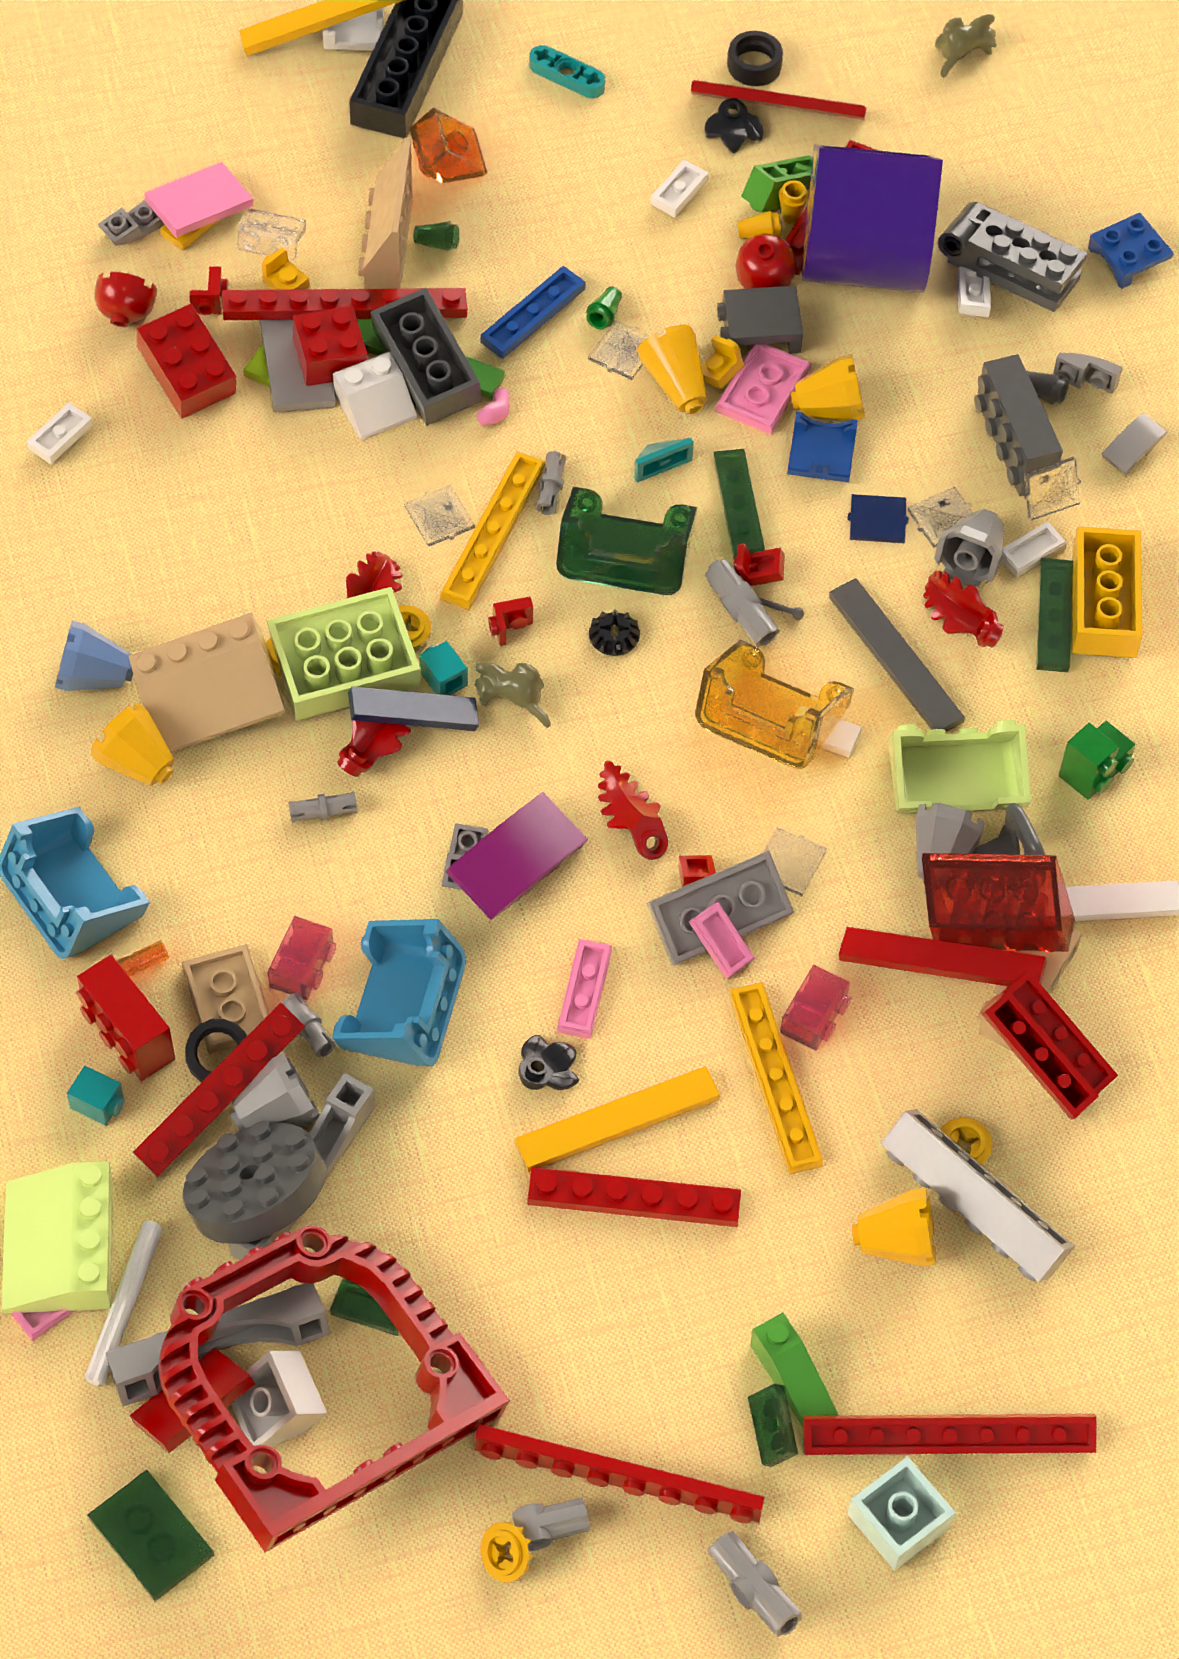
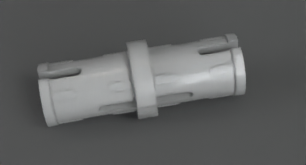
M551 451L546 454L544 473L539 478L540 494L536 509L538 512L542 509L541 514L545 515L556 513L558 494L563 489L564 484L562 473L566 456L564 454L561 455L557 451Z
M354 791L326 797L325 794H318V798L288 802L292 823L321 818L323 821L328 820V816L358 813Z
M300 993L288 995L282 1001V1004L306 1026L298 1035L307 1040L317 1057H321V1055L324 1057L331 1053L335 1048V1042L321 1025L322 1020L319 1015L309 1009Z

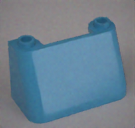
M80 807L12 824L0 853L1 879L51 949L61 959L82 953L143 917L150 904L145 893L135 885L124 887L120 891L89 849L94 836V826Z
M439 919L369 921L365 934L361 939V949L372 963V967L356 1018L352 1015H344L339 1018L334 1026L332 1039L344 1050L414 1066H434L441 1052L466 965L464 949Z

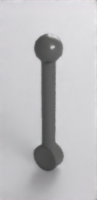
M759 598L763 606L791 614L795 619L799 620L804 616V611L800 607L793 609Z

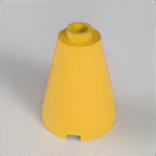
M690 325L670 326L665 328L667 334L657 338L656 333L641 342L637 348V353L640 361L679 412L694 414L702 410L703 404L707 401L696 334Z

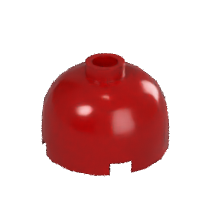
M765 233L755 235L745 241L739 249L736 260L737 278L744 289L785 287L791 284V280L796 272V262L793 250L785 240L777 235Z
M110 272V277L103 278L104 273L99 274L96 281L94 298L99 311L110 319L111 324L118 327H128V324L138 323L150 314L158 292L153 283L150 289L144 285L145 279L136 275Z

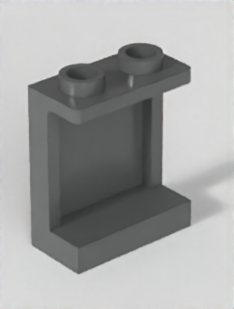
M796 286L723 290L722 303H717L718 321L724 322V327L720 328V337L731 339L738 345L787 343L789 354L801 353L803 330Z

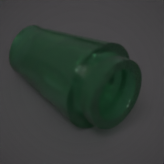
M451 221L421 226L416 225L414 228L413 239L415 244L450 251L451 248L456 249L459 244V226L452 224Z

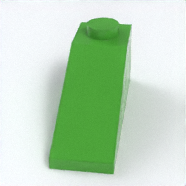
M807 155L754 166L741 197L750 203L752 209L761 213L781 209L779 190L786 182L792 180L799 181L804 184L807 190L809 189L812 157Z
M784 1312L753 1328L750 1346L802 1427L803 1416L838 1415L803 1341Z

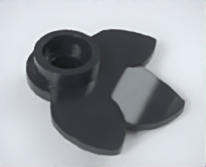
M729 98L720 104L717 113L707 119L705 123L706 138L720 136L726 148L731 153H736L745 142L746 137L754 141H761L763 138V127L757 116L747 112V108L742 101ZM728 109H735L738 113L730 114Z
M540 1035L530 1037L523 1044L521 1049L523 1061L520 1063L518 1074L521 1083L525 1087L539 1090L547 1085L557 1090H566L578 1084V1077L573 1071L569 1070L576 1058L575 1047L564 1042H554L548 1045Z

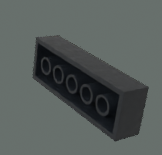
M404 0L394 4L349 100L351 125L403 139L407 138L463 16V0Z

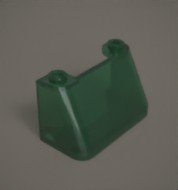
M573 486L560 525L556 561L559 573L564 578L623 589L659 595H673L677 593L681 588L698 507L683 504L673 505L666 511L663 524L602 514L603 503L598 493L590 489Z

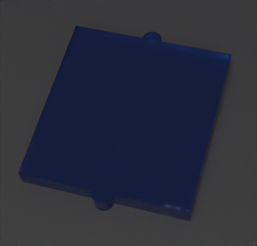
M852 494L851 513H848L847 520L850 521V540L905 544L906 525L909 522V517L906 516V498Z

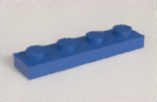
M563 265L480 335V343L501 359L505 358L581 294L586 288V282Z

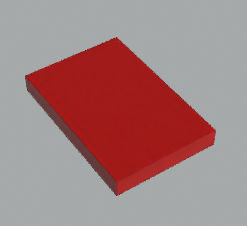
M213 1348L198 1360L208 1383L226 1408L255 1385L250 1374L216 1348ZM162 1390L158 1395L150 1398L129 1415L139 1429L168 1453H171L191 1437L187 1428H184L180 1422L178 1415L169 1406L165 1393Z

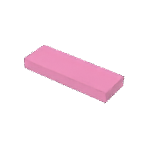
M579 939L557 1033L591 1039L612 953V945Z

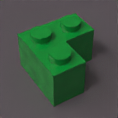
M1107 720L1098 728L1089 722L1067 741L1058 776L1089 800L1096 792L1099 794L1103 793L1110 786L1112 778L1118 772L1124 774L1134 762L1132 755L1136 744Z

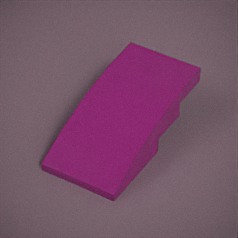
M542 792L475 844L445 872L485 915L492 920L529 893L539 881L556 870L566 858L583 847L588 839L552 800Z

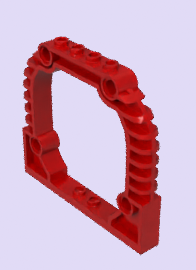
M313 1225L303 1227L293 1233L286 1231L280 1234L272 1244L263 1249L261 1246H257L247 1252L243 1259L236 1263L226 1262L219 1266L209 1277L205 1279L197 1277L190 1281L183 1288V1291L180 1292L170 1315L171 1326L164 1338L159 1356L160 1384L169 1406L178 1415L184 1428H187L195 1444L204 1453L208 1463L218 1473L215 1478L216 1483L264 1553L476 1432L478 1424L486 1426L502 1416L510 1402L460 1332L455 1335L452 1334L446 1321L441 1319L436 1312V1307L432 1302L428 1301L423 1294L422 1288L414 1282L411 1273L406 1268H403L394 1256L376 1249L377 1246L369 1242L348 1240V1236H329L323 1228ZM305 1247L311 1248L315 1252H310ZM332 1275H337L360 1285L373 1297L420 1361L415 1374V1380L423 1392L430 1394L431 1409L427 1425L428 1432L405 1445H402L401 1442L394 1444L384 1452L383 1457L375 1462L372 1459L364 1461L353 1471L354 1474L325 1489L318 1478L292 1472L282 1467L280 1454L273 1447L268 1445L254 1446L249 1441L208 1383L198 1361V1347L213 1336L222 1314L291 1278L300 1283L313 1284L323 1281ZM185 1309H191L195 1311L198 1315H192L188 1313ZM432 1367L439 1369L442 1373L435 1372ZM253 1466L263 1468L266 1474L257 1472Z

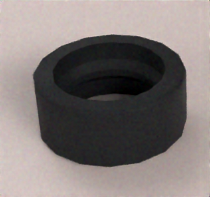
M758 30L743 32L730 42L727 56L728 72L736 81L744 85L754 87L769 84L780 74L783 59L782 45L776 37L767 32ZM756 51L766 54L771 58V61L764 65L754 66L746 64L738 57L746 52Z
M210 1019L199 1024L190 1033L185 1046V1061L190 1073L200 1082L211 1073V1071L206 1070L201 1065L198 1059L197 1049L200 1042L209 1034L222 1032L232 1037L238 1046L247 1037V1034L236 1023L226 1019Z

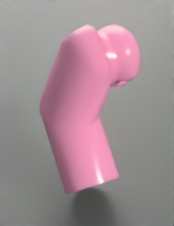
M498 388L494 391V402L486 405L484 409H480L477 413V419L481 425H494L508 417L509 391L505 388Z

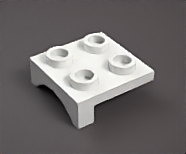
M384 8L325 28L323 31L324 49L373 50L383 30Z

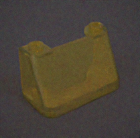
M743 640L737 641L704 668L695 709L697 722L707 731L791 768H805L814 760L849 707L854 688L841 682L830 681L821 688L818 697L764 674L765 657L762 651Z

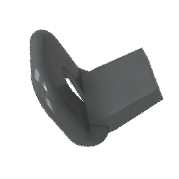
M1010 803L1006 808L1005 824L999 836L976 847L966 862L980 892L1005 891L1020 886L1027 889H1037L1046 881L1047 859L1043 846L1024 809L1017 803ZM1019 840L1021 841L1024 850V855L1022 859L1020 858Z

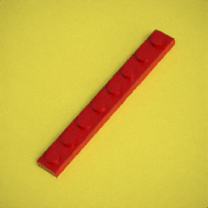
M423 288L222 290L223 320H293V315L353 306L357 319H372L371 311ZM427 288L443 318H467L466 288Z
M1095 1414L803 1416L804 1455L1096 1453L1097 1417Z
M478 1424L475 1434V1450L480 1451L482 1456L489 1459L499 1460L503 1457L515 1460L519 1466L535 1469L538 1466L550 1469L553 1474L563 1478H571L572 1475L586 1478L590 1484L595 1486L607 1487L609 1484L621 1487L624 1492L630 1495L643 1496L648 1494L656 1496L661 1502L669 1505L684 1503L694 1506L695 1510L704 1514L719 1512L730 1515L731 1519L740 1523L760 1522L765 1496Z

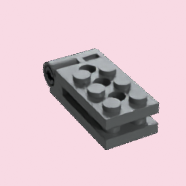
M979 202L968 203L938 239V247L948 257V263L956 267L968 268L976 272V276L982 279L983 276L988 277L991 283L1052 312L1056 311L1079 282L1082 271L1079 269L1085 263L1087 252L1076 248L1074 245L1067 244L1046 232L1039 231L1020 220L1011 218Z

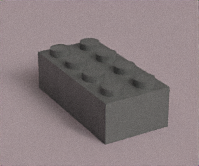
M426 287L371 311L373 331L385 353L390 352L401 370L411 400L426 426L482 401L480 381Z
M1019 354L983 362L982 373L978 377V394L974 397L975 407L978 413L983 414L987 434L989 437L994 438L997 456L1000 461H1004L1007 467L1009 483L1012 486L1015 485L1019 496L1055 488L1056 475H1058L1056 473L1059 471L1063 449ZM1045 473L1048 474L1049 479L1047 481H1043L1042 483L1038 482L1042 480V477H1040L1039 475L1043 476Z

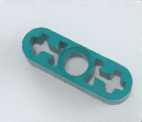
M539 45L530 51L529 67L532 72L587 98H597L604 93L605 75L600 70L549 46ZM564 68H570L575 72L571 75H563L559 71Z

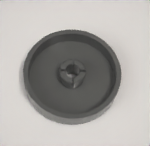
M260 1121L252 1127L234 1134H225L218 1139L217 1144L210 1148L187 1173L183 1188V1201L197 1229L208 1239L226 1244L255 1241L282 1230L309 1209L323 1188L326 1177L325 1163L312 1137L301 1127L289 1123Z

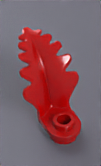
M372 551L371 554H366L368 564L362 560L357 562L359 575L350 573L346 577L347 598L392 587L393 592L402 589V585L394 581L403 577V574L398 572L401 570L400 566L388 555L382 554L379 551Z
M941 570L934 571L928 578V583L925 586L926 592L923 594L924 599H928L925 602V607H935L930 615L931 619H945L942 629L948 634L971 633L976 637L979 646L993 648L998 643L1004 628L1002 624L998 623L996 611L985 606L975 586L968 585L963 590L959 577L955 576L950 582L947 572L943 573Z
M352 720L351 741L339 752L340 758L337 764L346 773L359 777L361 773L370 770L377 759L400 751L402 743L397 737L409 735L411 729L406 725Z
M609 760L605 761L604 770L599 774L605 780L598 784V788L606 791V793L600 794L598 800L610 803L601 809L602 815L614 816V818L607 822V826L613 829H628L632 835L636 850L642 857L649 860L660 858L668 848V837L662 820L658 816L661 805L657 802L646 803L650 796L647 791L635 793L639 786L638 782L631 781L628 783L630 778L628 772L620 773V765H614ZM650 837L655 838V844L652 848H648L646 845Z

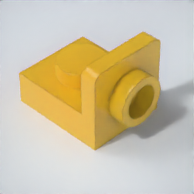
M281 247L275 253H270L261 264L263 282L272 290L306 289L310 286L309 277L289 262L288 250L284 247Z
M715 335L711 339L715 352L701 367L704 382L722 389L745 365L738 344L731 339H724Z

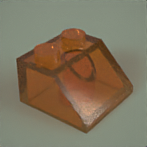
M433 107L409 128L413 140L412 145L419 161V169L424 176L433 178L441 183L482 177L488 173L475 129Z

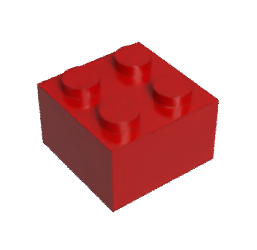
M353 306L293 315L292 339L306 386L334 382L333 373L367 360L366 347Z

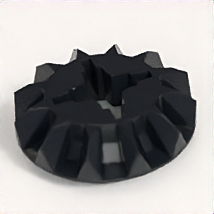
M616 609L611 613L602 611L599 617L592 619L589 628L590 642L595 649L603 654L611 656L626 654L633 650L639 642L640 630L638 622L633 620L628 612L622 614L618 613ZM613 625H616L619 631L616 640H613L611 635V627Z

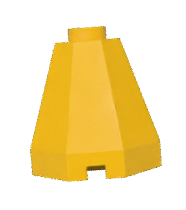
M852 354L840 356L796 382V391L790 392L794 410L800 409L806 416L842 420L866 418Z
M139 702L134 704V708L128 706L105 726L102 730V733L105 735L102 743L96 739L92 744L91 756L99 764L149 786L157 782L163 784L174 772V769L171 768L174 758L149 712Z
M927 1188L912 1189L858 1215V1224H852L854 1246L860 1245L863 1254L921 1267L936 1265V1245H931L933 1236H935L930 1198L927 1196Z

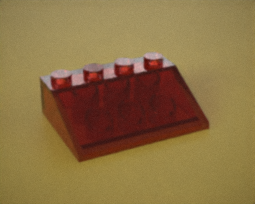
M922 854L928 921L933 940L1014 952L1043 951L1052 953L1069 951L1075 917L1057 856Z

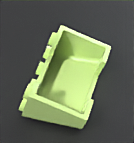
M1000 720L996 722V727L990 728L988 732H978V728L959 729L957 734H946L944 729H933L926 731V735H924L923 730L917 729V725L905 724L898 726V730H893L887 740L896 812L899 814H917L919 804H926V810H931L933 803H941L967 811L1006 810L1010 803H1017L1022 808L1031 803L1025 724H1016L1015 720Z

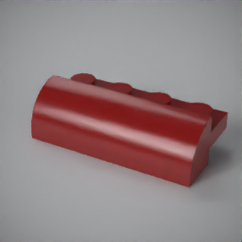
M1029 970L1023 972L1000 994L995 995L980 1011V1014L1070 1120L1079 1116L1099 1097L1098 1094L1118 1076Z

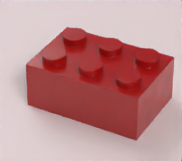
M192 303L137 328V348L181 419L236 394V374Z
M112 954L76 976L79 990L76 991V994L83 1004L80 1007L82 1015L90 1025L96 1023L100 1028L99 1035L109 1049L114 1047L120 1054L118 1057L119 1061L128 1074L134 1072L142 1082L176 1059L170 1027Z

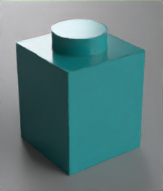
M447 641L437 646H430L419 655L421 675L435 694L451 695L468 686V668Z
M85 1065L66 1093L70 1109L105 1126L112 1116L116 1117L121 1112L125 1102L120 1082Z

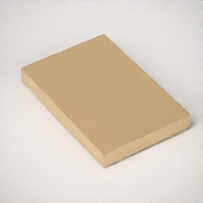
M247 944L181 962L199 1024L210 1019H226L240 1026L248 1036L269 1015ZM222 1032L212 1033L204 1037L208 1054L237 1047L235 1040Z

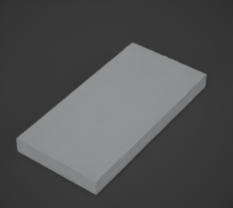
M259 320L274 412L335 407L336 400L332 382L306 386L292 339L293 320Z
M770 851L762 852L646 902L671 965H676L707 951L689 921L714 903L719 902L740 936L794 913Z

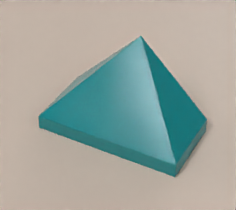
M692 438L648 444L635 459L634 479L638 483L692 461L694 445Z

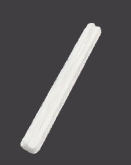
M143 1222L85 1374L86 1381L92 1385L103 1386L107 1379L110 1367L105 1352L118 1348L162 1232L161 1226L156 1222Z

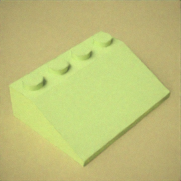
M392 587L267 620L280 673L295 721L350 707L348 692L351 686L408 691L420 687L421 668Z
M109 1161L70 1163L6 1182L2 1314L21 1311L22 1313L111 1308L113 1179Z

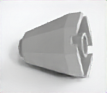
M987 509L972 513L942 533L938 540L934 556L935 561L938 565L942 562L945 567L943 572L949 574L950 580L957 576L963 585H973L976 587L985 580L986 583L992 582L997 575L1002 557L1004 523L997 513Z
M933 803L931 810H926V804H919L915 824L918 877L923 879V884L940 889L943 885H950L980 843L984 829L983 820L978 818L976 824L971 821L972 813L941 803Z
M282 1052L272 1058L233 1101L232 1104L235 1111L230 1115L238 1130L241 1131L252 1127L260 1121L289 1123L296 1126L309 1125L316 1121L320 1114L314 1101H310L308 1098L309 1092L286 1054Z

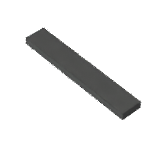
M857 578L830 591V600L931 730L944 729L947 732L964 723L965 716Z

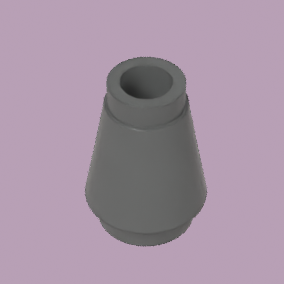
M1027 371L1040 399L1051 405L1054 403L1061 404L1064 401L1068 392L1069 382L1064 380L1062 375Z

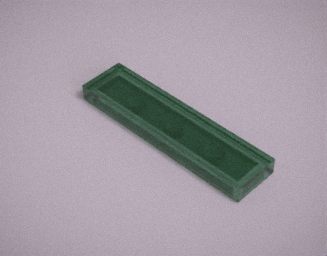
M742 448L714 451L713 461L733 560L734 557H737L739 544L745 543L750 553L764 551L765 547L745 450Z
M1041 558L1036 670L1069 672L1072 560Z

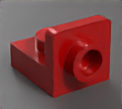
M531 596L493 603V616L488 617V624L491 636L497 635L500 646L506 645V629H521L533 624Z
M712 855L679 856L678 869L682 887L716 873Z

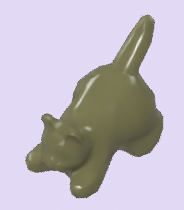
M993 14L980 16L969 25H964L960 17L953 18L945 24L943 33L935 41L936 48L941 50L943 57L947 59L941 68L942 78L948 75L959 59L974 49L980 48L986 54H992V47L997 46L995 43L996 31L990 28V25L995 21Z
M527 663L516 664L512 671L508 672L494 664H476V671L481 676L475 680L474 685L483 706H486L492 698L502 697L522 708H526L544 727L549 728L551 726L548 715L537 706L541 699V690L544 687V683L535 667Z

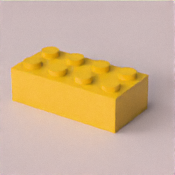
M1077 526L1072 547V654L1137 658L1142 640L1141 531Z

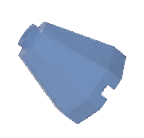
M72 620L55 688L65 691L121 688L125 680H132L133 671L129 660L131 653L85 623Z

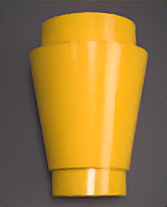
M788 181L779 190V200L784 222L788 224L796 223L808 200V191L804 184L799 181Z
M770 210L737 221L740 239H750L755 235L765 233L777 235L778 237L782 236L779 212L772 213Z

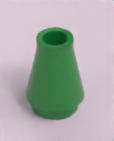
M612 286L608 287L604 293L588 305L586 319L592 327L605 329L614 323L619 302L622 299V293L619 289Z

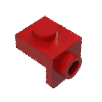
M209 266L208 290L189 291L190 303H192L198 314H222V290H229L228 279H223L221 266Z
M745 543L739 544L737 557H734V569L739 576L741 575L744 582L747 581L750 587L784 580L785 554L781 547L750 553Z

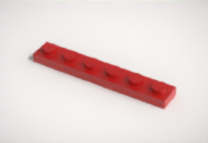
M280 1002L132 1153L158 1177L252 1082L266 1064L277 1056L306 1026Z
M531 1167L527 1205L738 1227L741 1189Z

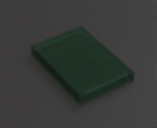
M147 1469L87 1514L90 1522L154 1602L215 1556L211 1547Z

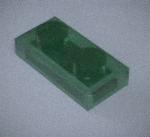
M774 1383L748 1396L762 1465L773 1467L799 1454L784 1385Z

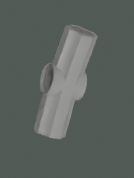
M727 559L717 560L708 566L705 577L715 592L721 597L720 601L735 622L741 624L757 647L767 645L773 641L780 631L761 606L762 602L747 581H742Z
M734 1531L719 1537L708 1548V1554L729 1579L730 1587L738 1601L747 1610L753 1609L777 1637L788 1635L802 1620L801 1611L779 1588V1582L771 1569L763 1561L755 1559Z

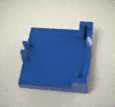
M1140 212L1091 234L1088 244L1090 252L1097 253L1106 260L1121 289L1131 285L1134 275L1173 258L1174 252Z
M796 412L787 474L849 483L858 420L851 419L842 423H823L811 419L802 412Z

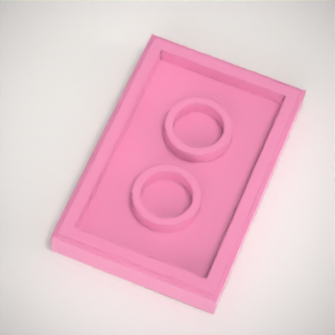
M222 162L145 192V201L175 237L253 207L251 195Z
M754 344L743 360L745 366L732 378L717 402L715 411L771 435L792 401L790 392L796 391L795 383L807 376L811 369V362L767 344Z

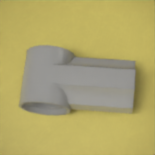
M583 1498L545 1507L539 1503L528 1504L512 1512L514 1526L522 1527L523 1536L531 1540L528 1544L529 1552L543 1549L549 1546L553 1540L590 1531L588 1513Z

